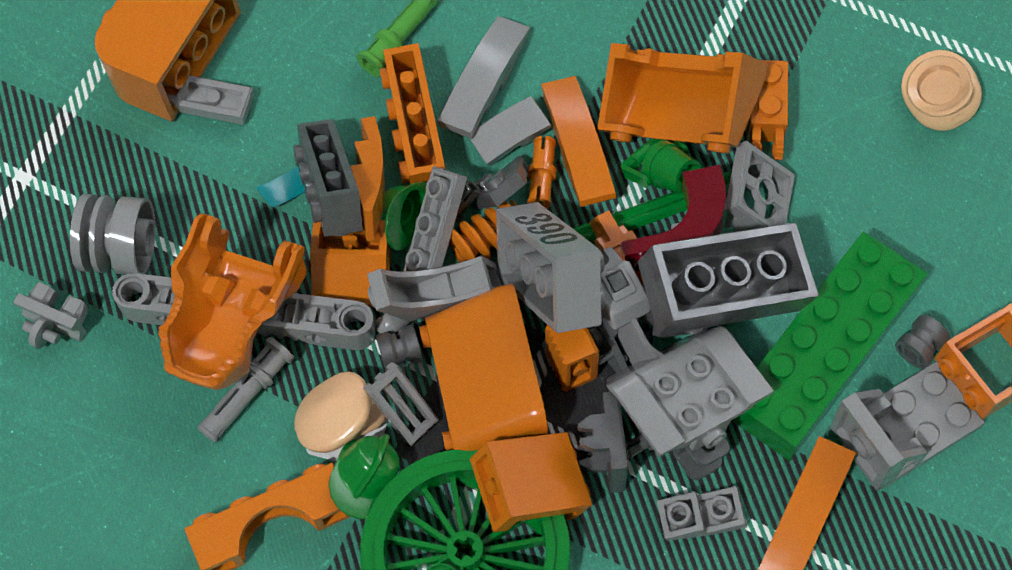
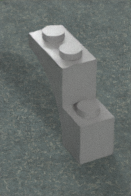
M483 256L430 270L397 272L380 268L367 274L370 284L368 296L376 310L409 322L453 306L497 286H502L496 262Z

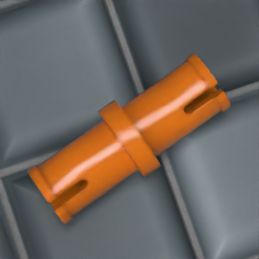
M542 136L534 139L532 164L528 166L527 175L530 179L527 204L539 203L540 198L542 206L546 209L551 207L552 182L556 179L557 169L554 166L557 142L552 137L545 136V148L542 145Z

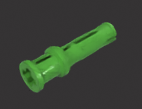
M412 0L387 29L377 31L374 35L375 40L365 51L362 50L356 55L358 64L370 75L380 77L379 69L384 68L386 65L383 50L403 46L406 38L441 0Z

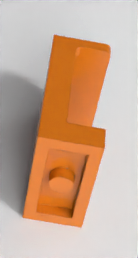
M567 432L486 442L470 458L493 533L507 531L515 523L523 520L565 514L567 520L576 519L593 505L590 499L589 488L584 482L577 462L576 451L571 445Z

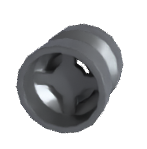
M920 315L912 323V331L903 334L895 343V348L906 362L916 368L924 369L933 360L935 350H940L945 342L950 339V336L945 327L937 320L927 315Z
M412 324L401 327L398 332L399 334L396 335L395 333L389 334L388 332L375 335L386 371V366L391 362L399 366L404 360L411 364L423 361Z

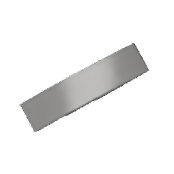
M500 16L496 18L457 81L438 118L439 127L471 139L473 138L483 114H488L499 89L503 90L531 31L530 27Z

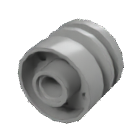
M82 194L74 207L70 229V253L75 269L82 272H91L94 269L95 272L106 273L112 265L116 274H146L152 261L155 244V215L150 199L122 196L115 206L112 197L108 195H101L98 198L93 194Z

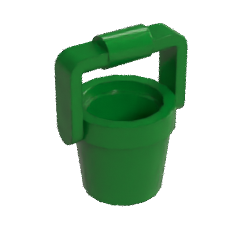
M650 139L632 153L621 164V168L626 179L645 188L652 185L658 189H667L683 194V172L701 169L702 165L698 160L687 154L688 148L682 142ZM642 165V173L635 169Z

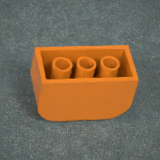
M117 0L113 7L105 12L102 18L101 25L95 35V49L116 94L121 100L172 122L178 114V109L170 104L167 94L177 95L179 89L184 86L189 76H202L240 16L241 10L237 0Z

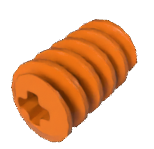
M510 199L509 203L504 201L496 208L517 206V204ZM490 207L484 210V218L476 214L471 217V225L463 221L458 224L459 233L454 229L452 230L449 246L459 263L476 258L478 254L483 255L489 260L492 259L490 248L493 246L497 249L496 210Z

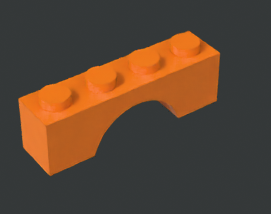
M333 463L313 465L307 468L301 477L289 482L288 480L277 481L268 486L266 492L253 498L251 496L241 497L233 501L229 505L230 508L217 514L212 512L195 518L192 522L193 524L184 528L200 570H234L245 565L246 550L252 535L260 526L272 519L285 516L296 517L305 520L318 531H321L350 518V516H347L337 508L330 496L328 484L330 474L334 468Z

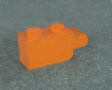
M760 60L768 64L766 78L746 126V139L761 151V141L773 142V160H783L784 138L788 126V61Z

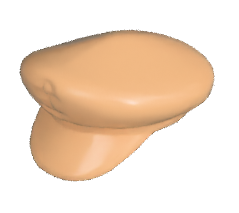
M933 50L922 54L908 65L902 77L901 93L903 100L912 115L927 128L936 131L955 129L968 122L980 106L982 91L979 80L971 65L954 52Z
M341 372L313 388L304 397L296 411L294 429L299 442L305 448L318 453L335 451L356 437L379 428L384 423L386 417L364 391L363 388L366 386V382L361 376L354 372Z

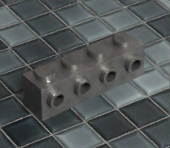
M328 119L297 124L299 144L293 145L296 167H299L301 183L305 187L307 203H310L313 222H320L324 237L331 235L345 236L351 232L363 231L359 190L334 120Z

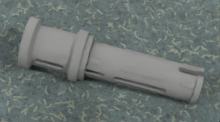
M268 337L265 340L266 346L251 362L249 373L236 382L210 414L196 427L212 442L216 443L223 432L233 423L262 388L271 387L273 384L272 378L286 362L291 363L295 359L275 339Z

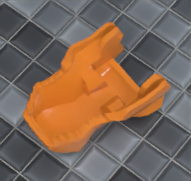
M200 213L194 218L187 241L171 266L172 291L175 297L168 317L159 326L158 335L164 360V369L167 373L202 387L220 390L229 387L249 373L253 339L260 325L279 311L284 300L291 297L300 288L307 271L303 260L305 247L284 240L277 249L272 266L225 250L229 231L221 228L220 219Z

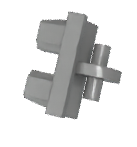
M38 282L27 297L18 293L13 304L22 308V316L29 319L22 326L23 331L30 333L29 344L40 349L47 342L55 345L59 342L61 335L56 332L82 342L87 334L82 324L89 310L85 302L68 296L58 311L52 308L59 296L57 292L51 287Z

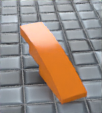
M576 76L542 83V95L551 115L552 128L561 148L562 161L580 207L615 199L616 192L605 156Z
M375 116L361 118L362 141L354 142L356 165L350 166L359 190L362 230L367 242L375 239L382 217L385 194L382 141Z
M821 436L818 437L758 570H804L856 452Z

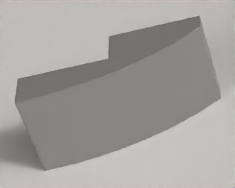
M530 96L479 126L473 138L469 139L486 164L492 166L517 146L521 145L524 147L552 125L533 97Z
M737 486L701 495L691 492L657 501L666 541L701 537L747 528Z

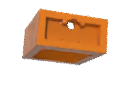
M1012 303L945 342L934 358L938 362L941 373L947 379L954 382L962 393L966 405L976 411L982 420L1012 402V386L994 395L962 353L998 331L1012 348Z

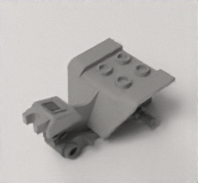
M608 247L602 253L606 265H604V271L600 273L601 289L605 297V307L601 310V325L587 327L597 348L603 354L598 358L599 365L608 361L616 374L607 378L606 387L609 392L616 396L640 430V435L625 442L627 457L632 458L645 449L654 450L658 457L672 451L687 475L693 480H701L721 467L722 457L730 449V445L725 438L727 435L725 431L730 421L747 412L762 399L773 394L774 390L733 336L723 326H717L675 342L659 351L653 348L647 341L654 336L652 335L653 328L643 333L640 327V317L651 311L646 291L630 262L622 260L611 247ZM628 360H629V361L631 362V364H632V365L629 366V367H628L627 364H626V362H627Z

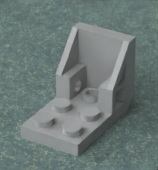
M936 361L884 394L880 389L855 392L843 399L830 428L845 448L856 452L854 461L875 490L878 491L895 483L981 429L984 421L976 411L966 405L960 390L952 380L947 379L941 373Z

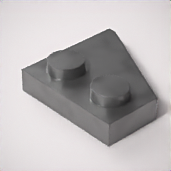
M522 156L516 157L495 175L486 174L475 182L481 193L471 203L474 209L498 207L526 184L528 165Z

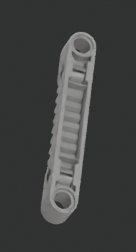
M128 273L121 276L115 282L112 290L116 304L128 320L162 325L170 313L175 297L172 291L171 277ZM142 293V296L137 301L128 302L132 295ZM294 293L291 297L284 300L279 311L260 325L257 333H260L263 337H268L272 334L278 339H283L284 336H287L293 341L300 339L309 344L363 350L375 341L377 329L373 313L365 303ZM355 321L365 323L359 330L352 331L348 329V326Z

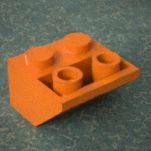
M380 221L375 239L368 242L363 231L351 232L345 236L331 235L324 237L320 222H313L310 250L312 295L359 301L365 303L370 308H375L368 296L370 284L367 274L380 268L390 271L392 248H390L386 240L385 221Z

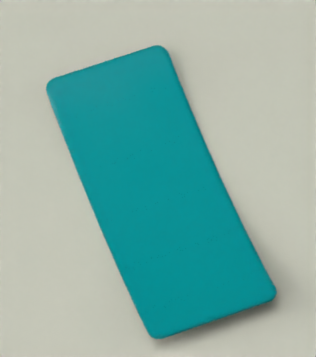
M295 167L287 173L256 187L271 207L285 203L305 192V187L300 179L299 167Z

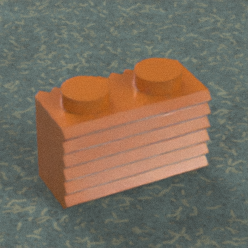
M547 325L545 328L546 358L549 359V364L552 365V371H555L558 384L562 385L561 390L567 392L595 380L598 377L599 350L588 329L582 328L556 333Z

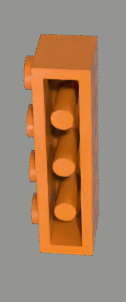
M419 43L383 50L386 68L379 69L383 90L391 89L392 98L385 99L389 120L397 119L398 129L392 130L396 152L403 151L405 161L398 162L402 184L409 182L410 184L416 182L427 183L433 166L445 169Z

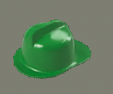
M416 182L410 185L394 186L385 192L380 221H385V235L390 248L400 250L412 242L416 220L420 214L427 183Z
M384 434L380 438L377 436H366L348 442L340 451L330 474L328 487L333 502L347 516L356 519H366L379 493L397 475L399 457L393 446L388 443L390 438L388 434Z

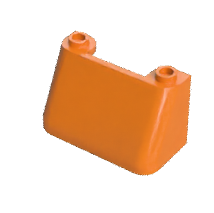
M611 43L597 129L611 133L610 140L631 143L632 137L706 144L708 145V151L730 153V147L739 146L765 81L768 64L739 52H726L725 55L717 54L715 57L663 53L647 48L635 51L630 49L628 44Z
M513 283L497 286L425 317L426 325L419 326L423 349L431 347L449 427V431L442 432L446 451L455 449L474 451L479 450L486 442L548 435L545 409Z

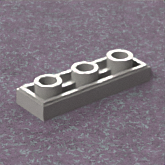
M433 166L430 178L426 184L424 200L416 220V228L409 252L406 255V264L403 272L423 271L442 267L467 181L466 176Z

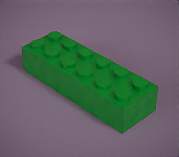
M863 231L817 289L818 296L799 312L757 366L758 371L774 390L773 394L762 399L747 412L732 419V421L790 462L919 292L928 273Z

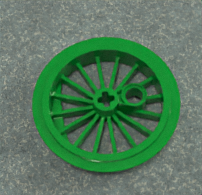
M448 450L432 454L409 465L399 472L379 493L370 508L362 531L360 544L361 570H413L429 567L427 570H495L489 565L513 570H568L570 559L569 533L565 517L561 514L518 521L507 531L491 533L484 538L491 528L488 517L475 534L482 496L470 458L478 450ZM457 482L477 491L468 531L464 528ZM446 483L451 484L459 532L454 531L429 490ZM419 496H424L449 534L450 539L409 512L406 508ZM403 517L443 545L391 534L398 519ZM523 524L528 525L540 536L491 545ZM390 544L441 554L387 564V550ZM471 546L473 557L465 555L462 560L459 559L458 549L466 550ZM540 546L546 548L544 566L491 556Z

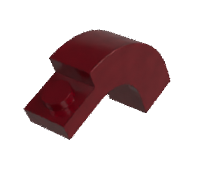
M720 165L683 172L682 190L687 212L682 221L667 232L622 241V259L630 262L633 269L640 271L638 261L652 245L719 235L724 221L726 200L725 182Z

